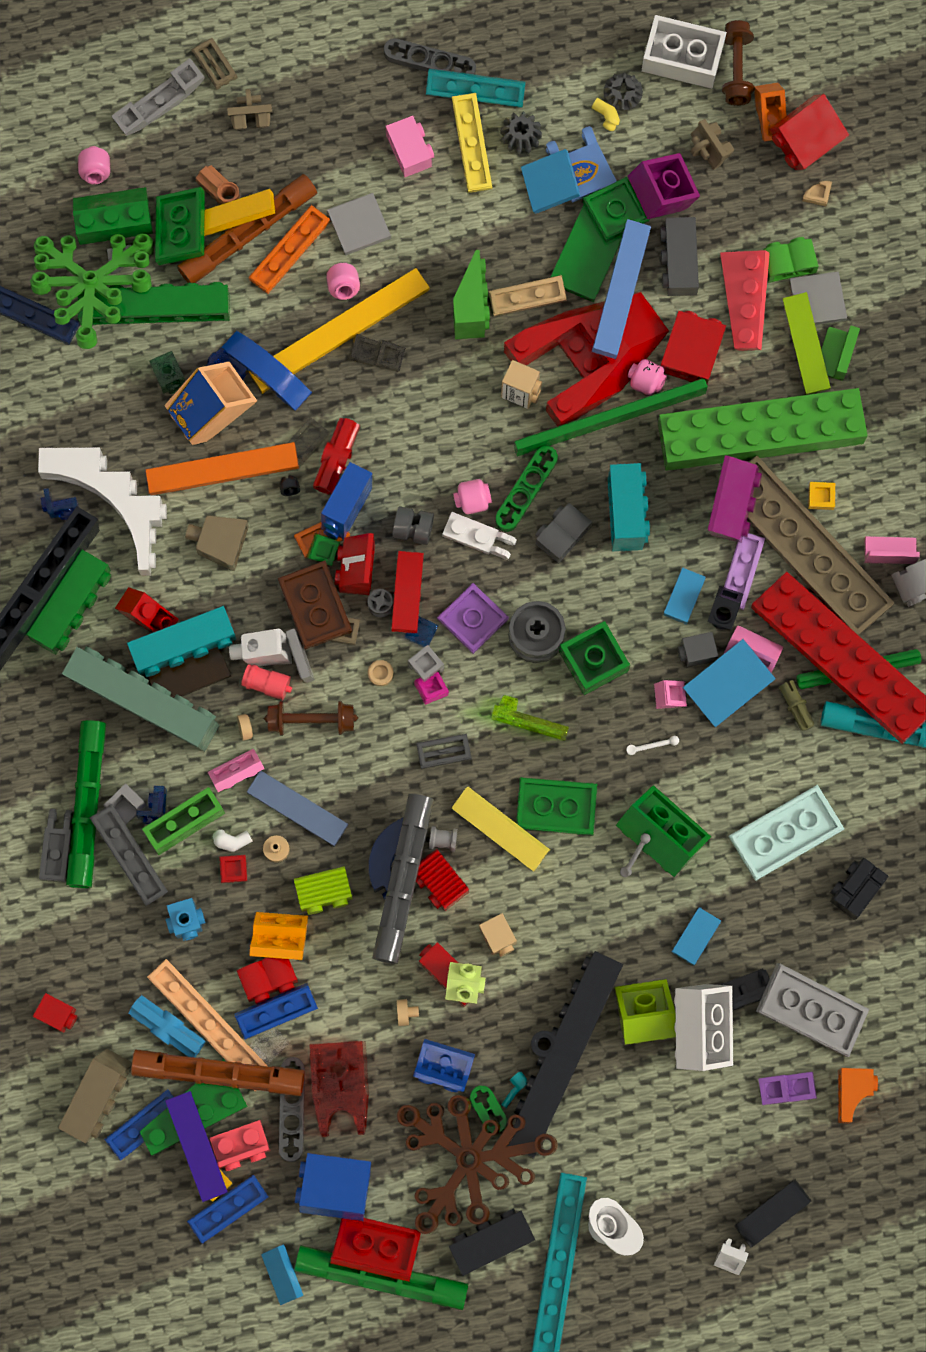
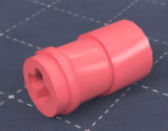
M248 664L241 684L246 689H253L282 701L286 693H291L292 687L289 686L291 676L276 671H269L255 664Z

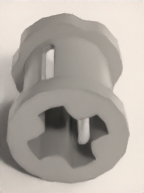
M432 826L429 849L433 850L434 847L450 849L451 852H455L458 829H453L452 831L436 829V826Z

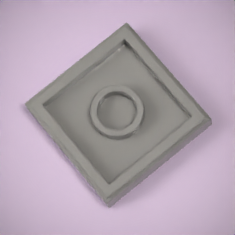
M373 193L327 210L345 256L391 239V234Z
M839 272L789 279L792 296L807 292L815 325L847 320Z

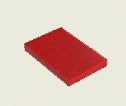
M342 1218L330 1263L410 1282L421 1233L418 1230L364 1218V1221Z

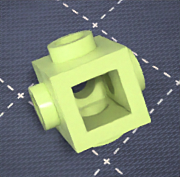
M450 962L445 1000L477 1004L478 993L484 994L486 978L480 977L482 966Z

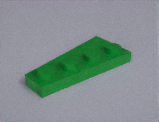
M195 1083L186 1091H191L204 1129L247 1108L239 1088ZM168 1107L140 1131L151 1156L180 1142Z

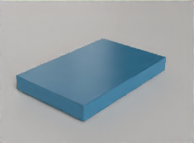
M742 639L683 688L716 727L776 678L747 642Z

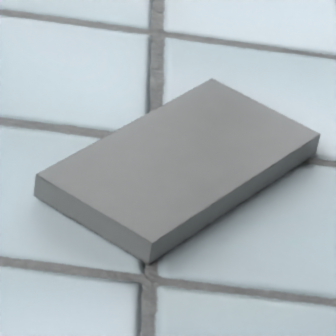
M776 963L756 1010L757 1013L845 1057L850 1056L869 1011L868 1008L780 963Z

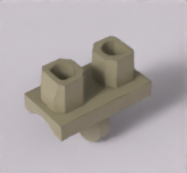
M245 89L246 96L237 97V104H247V106L227 108L234 130L247 129L246 116L255 115L257 128L270 127V114L273 113L272 105L252 106V103L262 101L261 95L251 96V89Z
M706 119L701 120L698 123V127L690 134L692 136L691 140L695 145L690 152L693 156L701 155L704 160L707 159L713 170L720 167L724 160L730 157L734 151L730 142L725 141L721 143L718 137L721 135V128L717 122L708 124Z

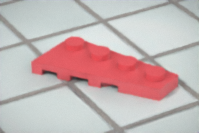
M766 250L720 252L734 349L740 351L761 350L770 253Z

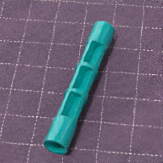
M825 701L820 726L899 742L865 710L856 707L849 708L847 705ZM926 722L904 744L926 748Z

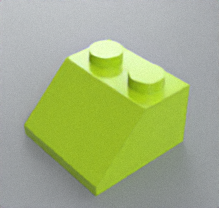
M667 979L615 987L625 1045L676 1037V1012Z

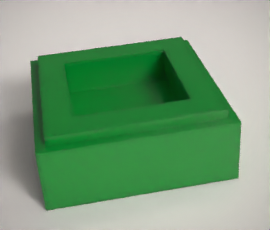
M315 533L307 557L319 562L326 561L328 565L332 566L340 541Z

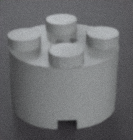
M926 559L906 567L904 571H897L891 575L903 603H907L908 607L926 599Z

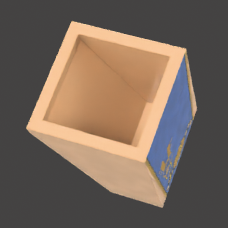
M224 362L197 368L164 406L169 411L172 419L181 428L187 440L192 445L207 442L253 406L257 400L231 363Z

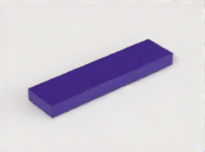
M191 1091L166 1100V1105L202 1202L228 1193Z

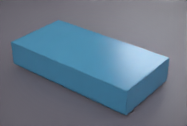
M682 568L663 615L687 624L706 577Z
M699 907L672 950V953L694 966L721 920Z
M284 1245L261 1254L280 1305L304 1296Z

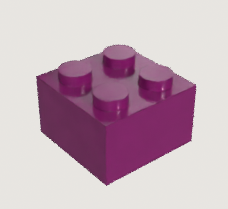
M680 153L642 161L628 175L647 219L686 210L700 197Z

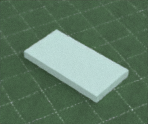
M816 785L728 837L752 877L757 881L844 830V827L819 786Z

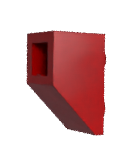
M130 587L127 588L115 607L116 610L129 620L151 633L175 625L179 620L145 592Z

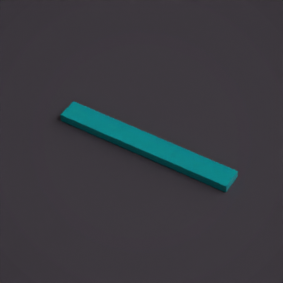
M560 1173L532 1352H559L587 1181V1177Z

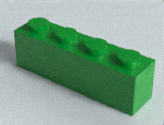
M82 549L28 631L27 636L29 639L55 655L59 650L63 651L70 641L68 636L73 629L77 630L84 619L82 614L86 608L90 609L95 604L98 597L96 593L100 586L105 587L111 578L109 565Z

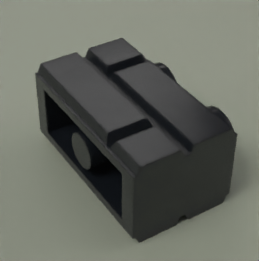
M862 858L859 863L854 860L845 872L849 875L844 883L838 881L830 892L833 895L830 902L853 920L860 916L889 877L866 858Z

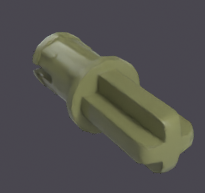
M793 680L789 681V684L785 682L779 686V690L789 706L787 710L792 712L800 730H809L814 726V721L805 706L807 702L805 699L802 700Z

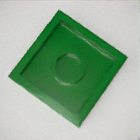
M627 177L583 198V203L605 242L623 234L627 219L642 224L650 220L647 219Z

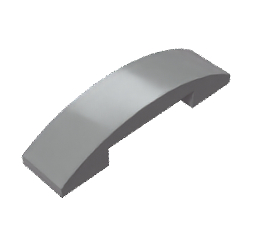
M190 58L170 72L172 77L134 105L132 102H129L111 116L126 136L143 129L170 111L201 84L205 77Z

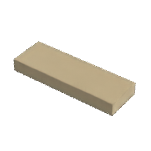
M562 275L489 291L494 316L567 301Z

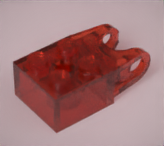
M366 1041L309 1044L312 1098L322 1138L329 1136L331 1119L339 1110L349 1112L354 1118L358 1135H365L369 1102ZM337 1062H341V1065L345 1066V1072L342 1073V1077H339V1074L333 1070L334 1066H338Z

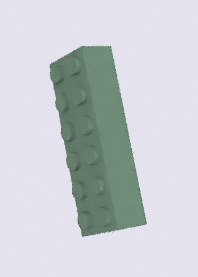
M87 646L84 650L76 647L62 675L202 751H206L220 726L215 721L216 716L200 706L197 710L193 709L194 704L177 694L175 698L170 697L171 692L155 682L152 686L148 685L149 680L132 670L129 674L125 673L126 668L110 658H108L107 662L103 661L104 656Z

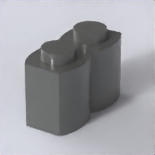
M570 503L565 507L561 505L552 515L554 520L548 526L543 524L535 534L538 537L535 545L558 564L592 526V521Z

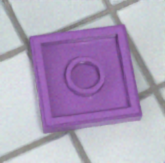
M472 583L437 617V620L474 654L509 620V617Z

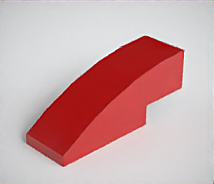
M398 551L392 632L417 633L424 553Z

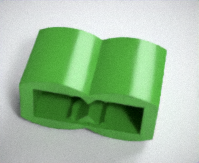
M797 237L792 239L789 244L773 242L763 249L770 253L768 283L817 273L819 266L812 239Z

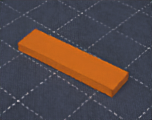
M311 205L248 277L249 280L269 294L331 220Z

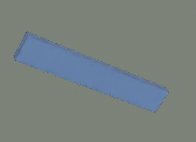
M629 219L625 223L592 348L594 353L614 359L618 355L651 229L649 225Z

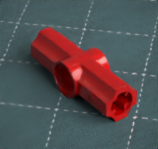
M339 418L330 442H327L321 457L322 464L313 484V488L327 495L333 493L342 472L346 469L347 459H351V449L360 429V425L353 420Z

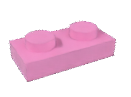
M252 749L214 768L208 774L217 792L231 788L234 784L247 777L256 775L264 767L255 750Z

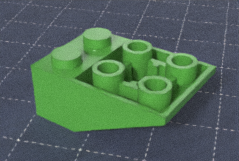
M480 250L475 251L453 299L455 340L485 338V330L489 329L490 313L487 303L485 258L480 259Z

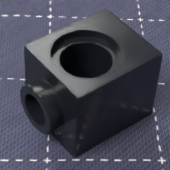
M719 586L707 622L712 623L718 629L727 628L732 630L744 594ZM726 607L731 612L723 613L719 610V608Z

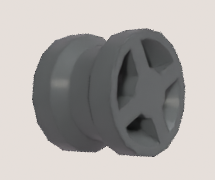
M376 589L368 596L370 613L379 618L386 617L393 610V598L387 590Z

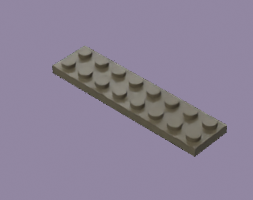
M758 456L754 457L749 463L758 466V472L762 473L759 488H754L753 497L756 498V504L753 513L749 512L747 521L765 538L767 543L817 597L857 635H860L895 603Z

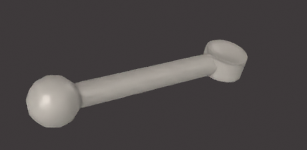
M644 833L641 835V842L627 866L621 868L620 873L623 877L631 875V867L645 843L650 842L649 834Z

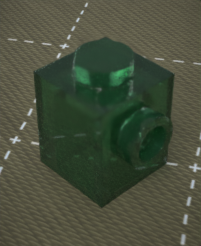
M172 351L149 360L163 394L167 392L169 394L176 393L185 383L183 373Z

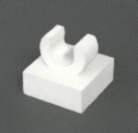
M728 1239L720 1248L714 1266L739 1275L746 1263L748 1253L745 1252V1244H741L740 1248L736 1249L731 1247L732 1239Z

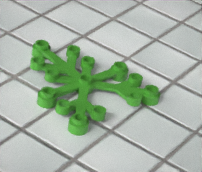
M121 234L113 235L110 238L111 248L113 249L112 260L96 271H86L73 262V252L76 249V241L73 236L67 235L61 238L60 242L63 253L54 247V243L49 237L40 236L36 239L34 243L36 254L34 263L37 270L65 268L75 276L49 277L44 272H36L30 280L32 291L37 295H44L50 292L52 287L74 286L69 290L61 289L57 291L56 301L60 306H68L74 298L84 292V297L67 309L58 308L54 311L55 322L59 325H64L83 310L82 327L76 333L77 344L80 348L90 349L97 344L96 331L92 328L94 309L103 315L108 323L114 324L121 319L119 308L115 306L108 307L95 297L96 292L106 298L110 305H118L122 302L121 291L117 288L110 289L106 285H132V289L140 293L146 292L151 288L150 274L143 269L134 271L132 275H108L118 267H147L150 263L149 255L154 251L153 240L149 235H137L133 245L123 251L126 247L125 237Z

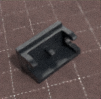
M762 968L720 985L732 986V1011L760 1001L770 978L767 971Z

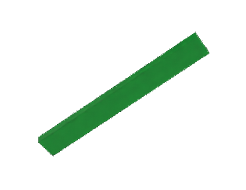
M700 379L516 440L514 450L518 457L536 451L542 446H551L704 395L708 386L705 379Z

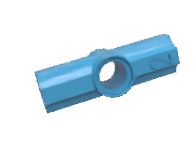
M142 995L135 1001L128 1012L131 1017L148 1027L152 1034L166 1044H171L188 1057L195 1058L206 1043L202 1037L185 1027L181 1020L167 1010L163 1011Z

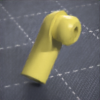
M597 98L593 103L592 109L604 115L606 120L603 123V127L609 131H614L616 125H619L620 122L615 107Z

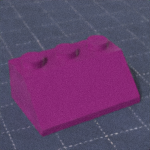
M725 455L708 526V532L711 536L742 543L743 537H748L750 522H747L749 512L753 513L756 504L753 492L755 487L759 488L762 473L758 472L759 468L757 465Z

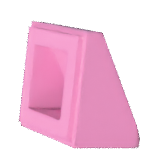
M663 680L655 683L656 708L687 707L686 692L683 688L685 682Z

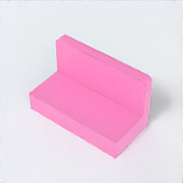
M870 536L864 538L865 563L915 564L920 558V552H916V538Z
M737 626L724 654L744 639L772 673L783 650V646L741 626Z

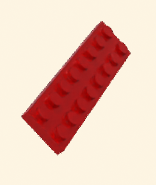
M788 572L784 573L752 603V610L901 744L926 722V695Z

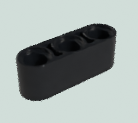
M794 1179L789 1185L770 1197L767 1202L748 1214L745 1219L735 1224L734 1227L751 1248L802 1210L812 1200L797 1180Z

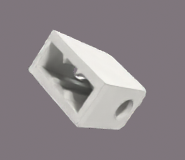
M281 629L243 634L241 636L242 644L229 646L231 660L243 659L247 664L258 666L292 664L291 649L286 634Z

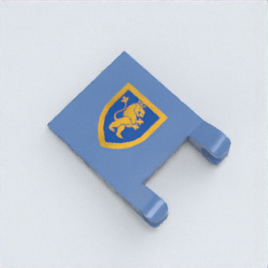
M590 126L582 129V138L586 146L569 153L581 195L572 199V203L617 182ZM555 141L546 144L548 156L559 152Z

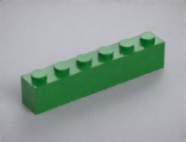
M212 282L209 285L186 283L184 286L160 284L159 287H151L148 291L142 293L134 291L132 287L124 288L121 285H112L109 287L110 289L117 288L121 291L122 302L118 305H110L106 298L98 292L95 293V297L108 307L115 306L119 308L121 319L114 324L230 321L228 285L220 282ZM84 292L78 296V300L84 297ZM94 309L93 325L111 324ZM83 310L78 313L80 325H82Z

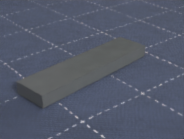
M113 804L90 817L146 906L168 892Z

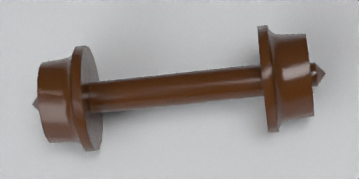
M735 20L725 25L726 37L724 43L733 45V81L727 82L722 86V93L725 94L727 104L741 106L751 101V94L754 92V85L748 81H743V45L751 43L754 39V34L750 31V24L748 22Z
M280 701L277 705H268V713L263 719L268 723V732H277L280 736L284 735V724L338 723V733L342 735L344 732L354 731V722L357 721L358 716L354 714V705L344 704L342 701H338V713H284V703Z

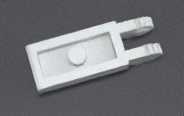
M451 512L442 534L445 538L506 560L509 559L511 554L505 549L493 546L495 540H500L512 546L517 541L513 536L499 532L495 528Z

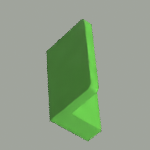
M850 326L848 332L833 327L828 328L821 351L829 377L844 380L860 328Z

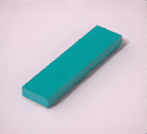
M429 68L426 95L452 98L453 96L476 93L477 102L523 107L526 82Z

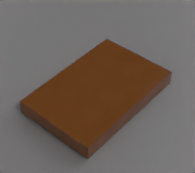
M326 561L278 578L305 650L353 632Z

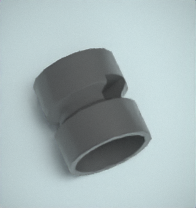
M399 506L392 537L404 541L412 538L414 543L428 545L434 513L422 510L414 513L412 508Z

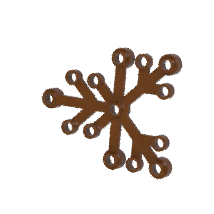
M455 1095L448 1102L449 1112L457 1118L461 1146L444 1134L442 1123L444 1107L441 1104L431 1103L427 1107V1115L430 1117L431 1124L420 1117V1112L415 1106H402L397 1112L398 1122L406 1127L415 1126L426 1134L421 1136L412 1134L406 1139L407 1148L417 1151L423 1146L439 1144L456 1156L458 1166L445 1186L432 1189L419 1188L415 1192V1200L420 1204H427L431 1200L436 1199L428 1212H422L416 1217V1229L422 1234L433 1233L438 1227V1216L444 1207L446 1208L445 1222L449 1226L461 1224L463 1216L457 1210L454 1192L465 1176H467L471 1205L468 1206L466 1211L467 1219L472 1224L485 1223L489 1218L490 1211L487 1205L482 1202L478 1173L492 1182V1186L497 1190L506 1189L509 1185V1178L506 1174L497 1173L483 1162L495 1161L516 1176L521 1184L530 1185L535 1180L534 1172L531 1169L522 1168L511 1160L510 1157L536 1152L542 1156L552 1155L558 1146L556 1138L550 1134H541L534 1142L508 1146L516 1132L524 1129L526 1124L525 1119L521 1115H512L508 1119V1126L492 1150L482 1151L491 1136L499 1133L500 1125L495 1120H486L482 1125L481 1133L472 1144L467 1115L470 1112L471 1103L467 1097ZM460 1101L465 1104L463 1111L457 1109V1104ZM434 1106H437L439 1108V1114L437 1116H434L432 1114V1108ZM408 1111H412L414 1113V1118L412 1121H408L406 1119V1113ZM515 1118H519L521 1121V1125L518 1128L513 1126ZM489 1123L495 1125V1130L492 1133H489L487 1130ZM414 1137L419 1141L418 1146L415 1148L410 1144L411 1139ZM545 1140L551 1142L549 1150H545L543 1147ZM469 1154L474 1157V1162L471 1165L466 1162V1157ZM525 1171L530 1174L528 1182L522 1179V1174ZM499 1176L503 1177L505 1181L502 1187L496 1183ZM421 1191H425L428 1195L425 1201L419 1198ZM478 1208L483 1210V1217L480 1219L475 1215ZM452 1213H455L458 1216V1220L456 1223H452L450 1221V1215ZM427 1217L432 1220L430 1228L424 1225V1220Z

